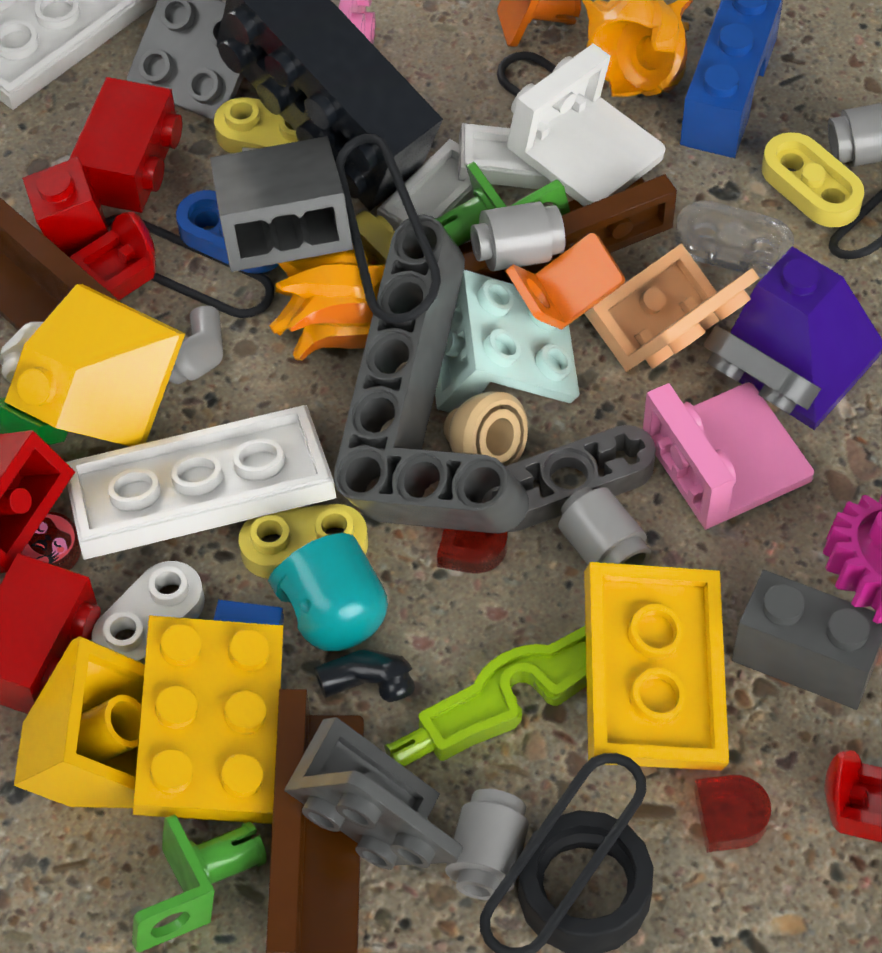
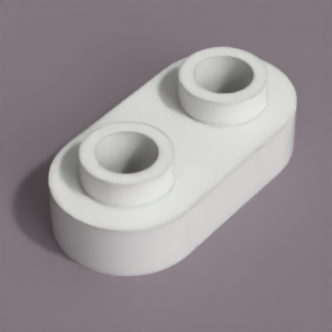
M165 561L150 567L97 620L92 631V642L145 664L149 615L197 619L204 608L205 597L198 573L191 566L178 561ZM169 585L179 586V589L171 594L159 592L160 589ZM130 629L135 631L134 635L129 639L118 640L114 638L122 630Z

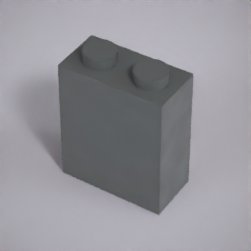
M328 136L210 157L219 216L231 272L353 250L344 191Z

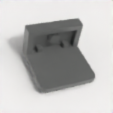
M158 0L128 72L127 81L172 89L174 105L214 121L217 109L223 103L236 97L244 77L242 73H235L228 68L216 46L226 2L222 0Z
M337 717L322 720L284 789L285 792L304 804L302 808L303 815L314 824L326 830L343 832L358 843L355 850L359 856L383 869L392 870L394 866L415 865L421 868H428L430 864L456 863L463 850L462 845L427 820L440 793Z

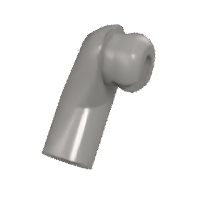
M200 306L191 311V336L182 342L169 382L182 384L187 379L190 381L196 380L217 367L222 361L223 344L220 314L215 307Z

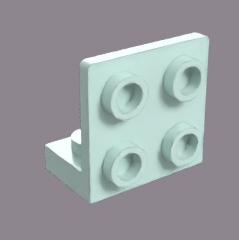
M464 270L435 392L437 409L451 412L472 396L482 393L490 382L558 401L572 403L580 393L569 325L561 330L537 320L530 312L514 284Z

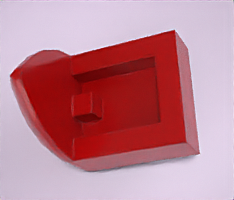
M125 212L118 215L113 221L112 230L70 256L76 264L118 300H121L153 279L156 273V253L153 239L144 221L135 212Z
M853 750L842 751L832 759L825 777L824 791L832 826L837 832L882 842V767L862 763L860 756Z

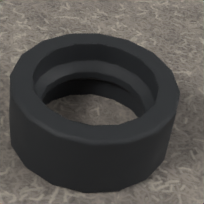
M582 810L561 815L519 874L518 899L525 921L537 935L540 934L556 910L548 900L543 886L544 872L550 861L561 852L576 848L597 850L618 819L606 813ZM628 824L607 853V855L615 858L623 867L627 878V893L620 907L609 915L594 919L577 918L566 914L547 941V944L565 953H604L618 949L637 934L649 912L654 867L646 844ZM537 830L532 834L530 840H531L532 837L535 835V833L537 832Z

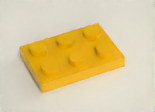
M590 562L584 571L588 761L603 753H618L631 758L642 767L722 771L729 764L720 571Z
M149 615L133 815L169 817L175 814L177 818L272 824L279 689H281L282 625Z

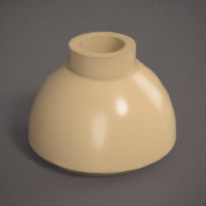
M490 391L474 395L458 408L453 409L446 417L444 435L450 443L452 451L455 453L488 455L497 458L504 466L518 462L523 454L528 436V421L525 410L516 397L505 392Z

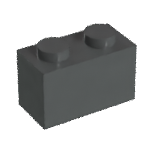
M763 569L739 622L732 661L857 710L882 648V623L876 624L872 621L875 611L864 607H854L851 605V602Z

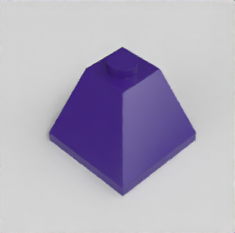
M792 246L756 284L750 295L751 300L743 307L730 333L821 388L808 410L797 404L790 414L815 430L882 354V338L844 277ZM744 372L739 380L741 384L747 382L754 384L759 392L764 386V383Z

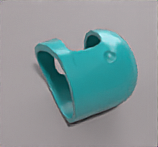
M331 534L309 542L294 551L278 565L268 579L275 595L281 601L292 604L297 617V629L306 641L316 649L331 652L350 649L370 638L384 622L388 608L387 594L360 544L351 534Z

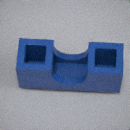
M721 0L685 97L680 139L681 146L736 158L750 117L758 76L764 77L778 36L783 0Z

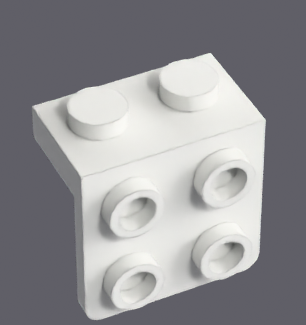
M594 43L576 56H567L562 59L553 72L536 85L530 83L522 88L511 106L513 118L506 148L551 182L560 180L565 188V192L583 206L624 191L663 160L665 146L661 141L600 97L611 55Z

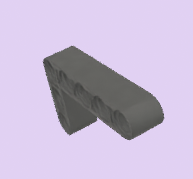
M418 215L440 268L441 285L439 292L429 309L414 320L401 324L386 323L373 314L334 470V482L337 490L370 520L383 523L486 533L508 532L516 528L524 520L529 509V497L525 488L497 458L479 454L422 450L465 269V258L460 248L439 221L432 216ZM409 218L403 221L394 232L376 300L382 310L391 314H402L411 311L421 304L429 293L432 283L431 271ZM407 361L406 365L395 373L396 369ZM393 419L392 424L387 429L381 431L382 426L387 421ZM380 476L378 483L372 489L366 491L369 483ZM440 481L432 494L423 497L425 490L431 484ZM500 486L497 495L492 500L481 503L484 495L490 489Z

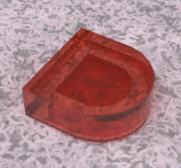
M444 528L437 553V567L472 574L488 572L496 568L505 558L508 532L486 533Z
M726 775L695 780L694 793L707 853L746 848L755 844L763 837L771 816V802L767 792L759 783L742 775Z

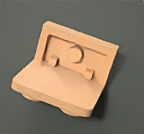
M681 243L584 314L626 372L644 360L653 369L701 337L714 324L722 321L750 301L751 298L744 289L760 277L751 268L717 292Z

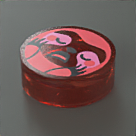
M49 512L21 554L71 570L81 554L75 524L63 514Z

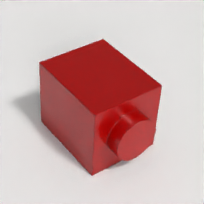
M79 157L22 178L36 222L43 235L68 257L110 231L100 201Z

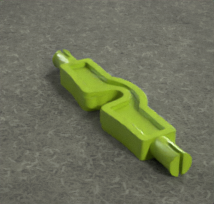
M585 626L549 645H524L500 654L481 670L473 685L421 711L418 714L419 728L390 744H385L386 754L404 767L431 752H434L440 761H445L475 744L514 730L522 721V708L517 704V698L511 689L518 683L531 685L544 698L546 703L553 706L561 705L587 686Z

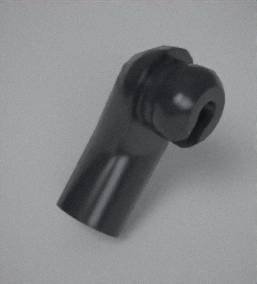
M362 649L314 667L319 687L325 698L364 683H377L381 698L390 703L410 696L415 689L414 681L409 675L412 667L403 656Z

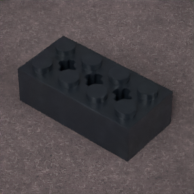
M226 0L216 44L222 60L233 72L244 75L257 89V94L263 105L275 115L280 114L296 131L298 141L328 136L336 162L338 153L351 139L363 134H376L385 139L390 147L404 183L423 165L443 118L332 0ZM365 143L357 146L349 153L345 160L344 169L351 198H358L371 211L393 194L397 188L384 156L377 145Z

